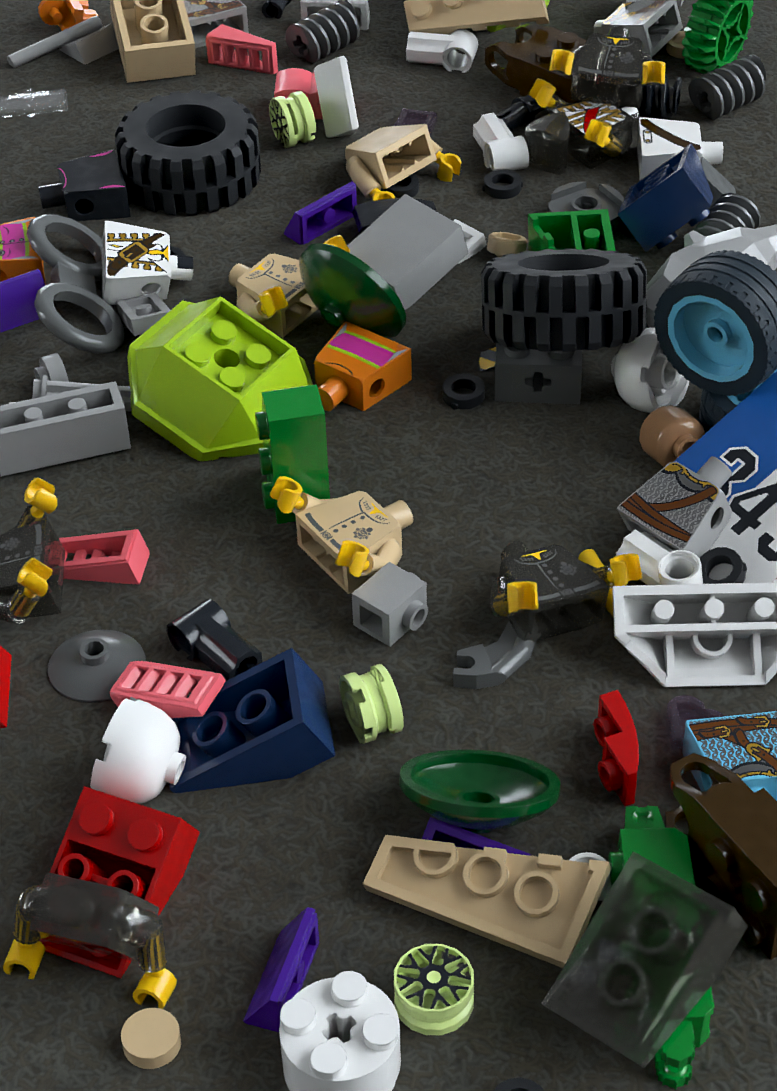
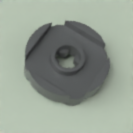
M572 182L558 187L551 194L550 203L548 202V212L608 209L612 232L621 228L624 224L618 215L624 197L611 186L599 183L598 190L586 188L587 182Z

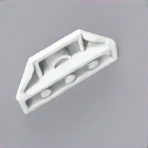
M777 582L612 587L614 637L663 687L764 686L777 673Z

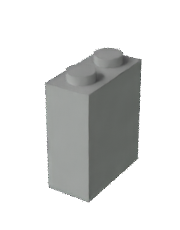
M404 194L347 245L350 249V254L370 266L390 285L399 297L405 310L411 307L469 254L461 225L407 194Z

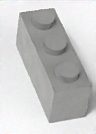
M116 381L0 406L1 477L131 448L125 406Z

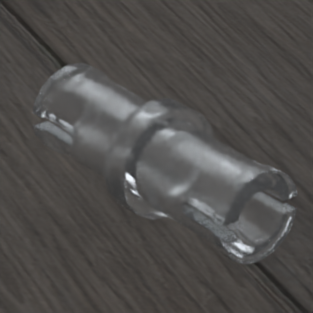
M65 88L34 92L33 89H25L24 93L0 96V118L28 115L31 118L36 117L37 113L68 111V98Z

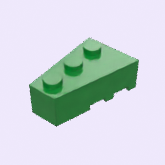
M608 209L528 214V251H541L544 249H599V251H615Z
M317 384L261 392L262 411L255 412L258 438L263 440V447L258 448L262 475H266L267 482L261 483L265 509L274 508L277 524L296 521V515L293 512H281L277 507L278 500L272 499L270 496V492L280 476L289 477L297 481L302 486V492L318 499H330L325 412Z

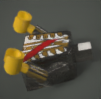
M536 79L529 95L536 99L539 106L549 112V140L589 169H593L611 158L620 160L624 157L632 145V127L639 125L640 114L635 106L628 105L619 108L602 96L567 103L554 94L556 88L543 79Z

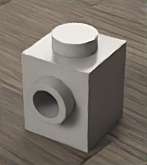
M388 562L352 593L353 625L391 647L407 631L417 630L424 623L428 614L427 583L414 573L407 572Z

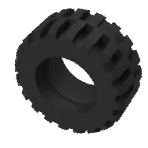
M190 90V93L170 92L168 96L163 97L158 95L150 98L149 102H141L132 111H128L116 129L115 145L117 158L127 187V194L139 206L145 203L147 210L157 212L161 209L164 210L166 215L174 216L177 215V212H186L187 216L198 215V211L207 210L208 214L217 212L220 206L226 205L230 207L238 202V197L245 198L252 191V187L255 188L260 179L261 162L258 124L252 113L242 103L239 104L236 99L229 96L223 98L219 93L209 92V94H205L199 90Z
M599 249L524 251L518 254L511 253L502 257H495L488 261L481 271L482 330L491 342L499 343L500 346L516 347V349L520 350L532 349L542 352L599 350V348L603 347L612 348L619 346L621 343L628 344L633 342L646 328L647 269L641 259L633 257L632 254H621L618 251L610 250L599 251Z

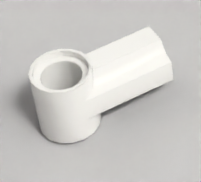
M464 29L456 30L451 35L410 31L406 48V60L414 63L443 65L447 71L460 70L462 73H465L471 68L479 44L476 36ZM455 50H461L465 54H460Z
M494 113L483 114L480 120L473 124V136L483 150L486 168L490 167L492 171H515L528 168L529 152L524 137L522 135L514 137L503 119L497 118Z
M635 529L624 537L621 547L616 552V556L630 553L638 554L642 572V579L640 580L647 585L703 584L701 561L696 554L686 550L673 551L647 532L640 533Z

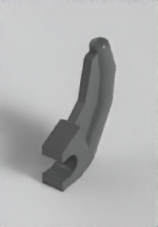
M523 612L517 618L510 619L499 640L486 647L483 644L457 650V667H468V669L454 668L453 687L481 689L498 686L508 679L532 656L538 638V631L532 616L529 613Z

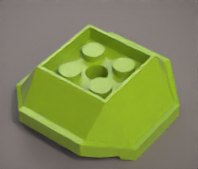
M221 296L198 303L182 300L129 345L127 355L131 390V414L191 458L198 461L219 459V457L258 454V448L263 447V440L258 438L255 412L262 411L261 392L313 385L305 360L298 355L296 348Z

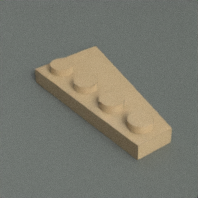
M545 0L404 1L409 32L451 34L457 29L472 28L473 31L487 30V26L505 24L509 28L519 27L524 22L536 21L537 25L549 23Z
M385 835L364 879L363 885L366 891L569 970L611 867L608 861L589 859V863L563 860L562 856L539 853L537 857L507 853L506 849L484 847L483 850L456 847L454 843Z

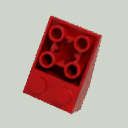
M84 786L37 903L36 939L44 945L46 952L122 978L143 943V931L153 927L184 876L200 831L180 817ZM97 948H98V949L101 948V949H104V950H107V951H110V952H113V953H109V952H104V951H101V950H97Z

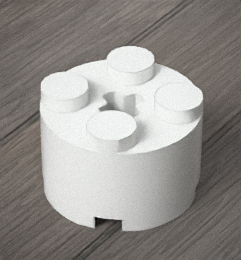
M354 971L341 972L333 978L323 979L306 986L283 1005L280 1012L279 1034L283 1072L290 1091L393 1090L401 1065L399 1017L395 1006L388 996L376 986L368 983L364 976Z

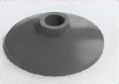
M114 630L87 631L69 638L53 652L48 663V677L54 689L71 700L86 703L103 702L112 699L110 697V690L130 662L146 661L145 653L141 645L125 633Z

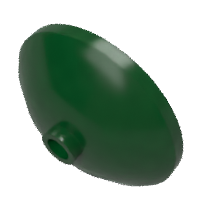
M323 243L311 244L301 254L299 267L302 281L312 302L329 324L341 327L347 321L385 338L396 337L405 327L406 313L399 297L390 285L362 260L343 249Z
M486 750L437 751L417 756L407 761L400 769V788L413 804L445 823L461 827L475 834L509 828L535 818L552 807L560 796V780L552 770L535 761L507 753Z

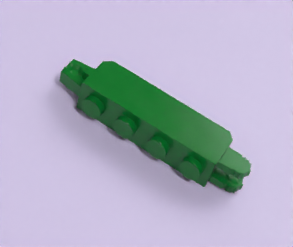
M658 806L626 807L624 829H620L618 851L609 852L608 862L611 867L610 883L611 885H620L621 896L614 897L616 931H626L627 943H620L619 949L621 977L632 978L634 991L626 992V1021L628 1028H638L641 1049H653L658 1081L662 1082V1086L667 1085L676 1090L685 1084L688 1085V1081L691 1080L693 1067L691 1062L694 1060L695 1047H700L710 1037L709 1024L711 1015L714 1012V1000L687 835L678 829L665 828Z

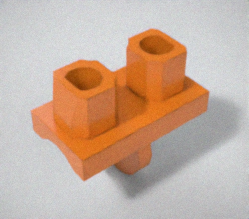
M42 0L38 6V13L42 21L48 25H58L62 31L93 16H98L95 10L88 9V0Z

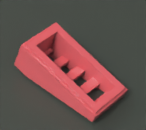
M223 24L206 35L209 64L268 74L278 72L275 42ZM259 51H262V61L259 60Z
M138 529L57 538L53 540L45 565L53 570L49 578L140 584L150 552ZM68 553H75L73 561H66ZM87 554H91L90 559H86Z
M132 661L111 688L110 697L117 707L120 706L124 699L132 697L161 709L170 718L203 717L226 681L220 673L147 661Z

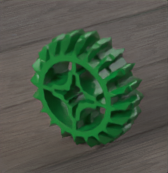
M698 0L692 4L693 10L690 16H688V23L684 28L685 37L682 40V45L684 46L682 55L685 57V64L690 66L691 69L696 70V72L706 74L736 60L739 52L743 51V44L748 39V30L752 27L750 20L754 15L751 10L754 5L753 0Z

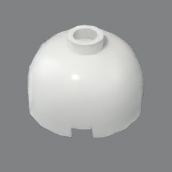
M645 328L641 335L636 337L633 342L623 343L611 364V372L621 398L632 408L648 413L661 406H677L684 398L689 386V380L680 375L663 354V350L659 346L660 343L657 341L655 328Z
M132 697L124 699L105 731L102 742L108 745L104 754V760H95L90 786L92 789L142 804L157 797L167 782L176 785L186 762V755L178 753L180 734L176 723L166 712L150 703Z

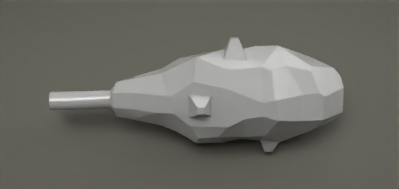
M777 224L755 229L737 227L706 237L694 230L684 235V248L672 253L647 284L646 322L649 327L655 328L654 311L657 307L656 304L668 285L692 263L709 253L721 252L723 250L740 251L744 254H749V256H754L758 260H762L772 270H776Z

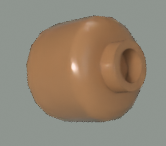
M667 405L652 411L644 420L640 429L639 441L643 451L662 467H665L670 462L675 461L705 434L703 425L685 410L673 405Z

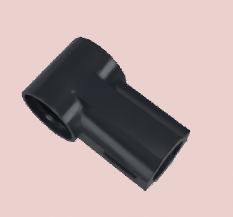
M211 599L201 602L170 622L166 627L168 638L174 649L185 651L189 655L186 658L189 661L197 657L215 673L222 674L225 681L262 663V652L231 628L226 613Z

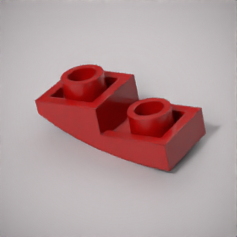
M615 690L599 695L598 718L594 719L593 722L596 738L603 747L602 761L598 763V773L605 789L609 792L615 790L624 806H628L635 802L639 744L629 709L620 692Z

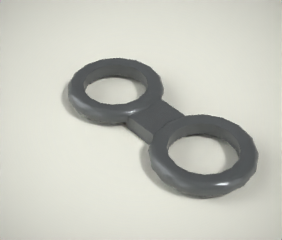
M42 214L32 219L27 230L30 245L38 256L53 268L51 271L52 283L46 284L36 293L34 306L39 319L52 334L64 343L81 351L94 354L114 352L124 343L125 328L120 316L96 292L95 281H102V239L87 226L71 218L56 214ZM57 232L77 240L92 253L96 263L86 264L65 256L50 243L45 233ZM67 301L87 309L100 320L107 334L94 335L75 328L56 311L53 302Z

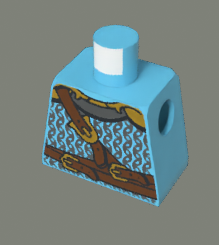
M777 711L686 720L682 749L683 757L695 753L710 758L737 774L754 793L764 788L777 801ZM691 770L702 792L711 788L712 780L709 775L699 770Z

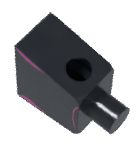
M115 149L62 162L57 166L60 183L38 186L42 209L65 206L68 218L75 221L131 217L127 187Z

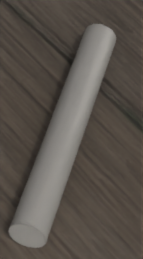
M97 15L8 55L7 60L13 68H16L101 29L102 22Z

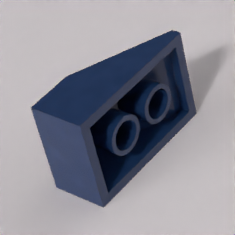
M689 144L629 188L618 215L645 252L655 245L658 249L665 247L678 236L675 231L687 222L692 227L710 214L708 208L712 204L713 195L694 146Z
M290 648L227 680L203 717L171 718L176 723L180 734L178 753L186 755V762L177 784L169 783V787L173 793H183L287 779L334 757L335 752L323 681L294 649Z

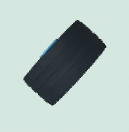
M734 250L712 252L692 263L662 293L654 311V327L657 341H659L663 354L667 357L673 368L680 375L684 376L686 380H689L690 383L713 394L737 396L738 394L741 395L751 391L776 371L777 272L772 270L769 265L764 264L762 260L749 256L747 253L734 252Z

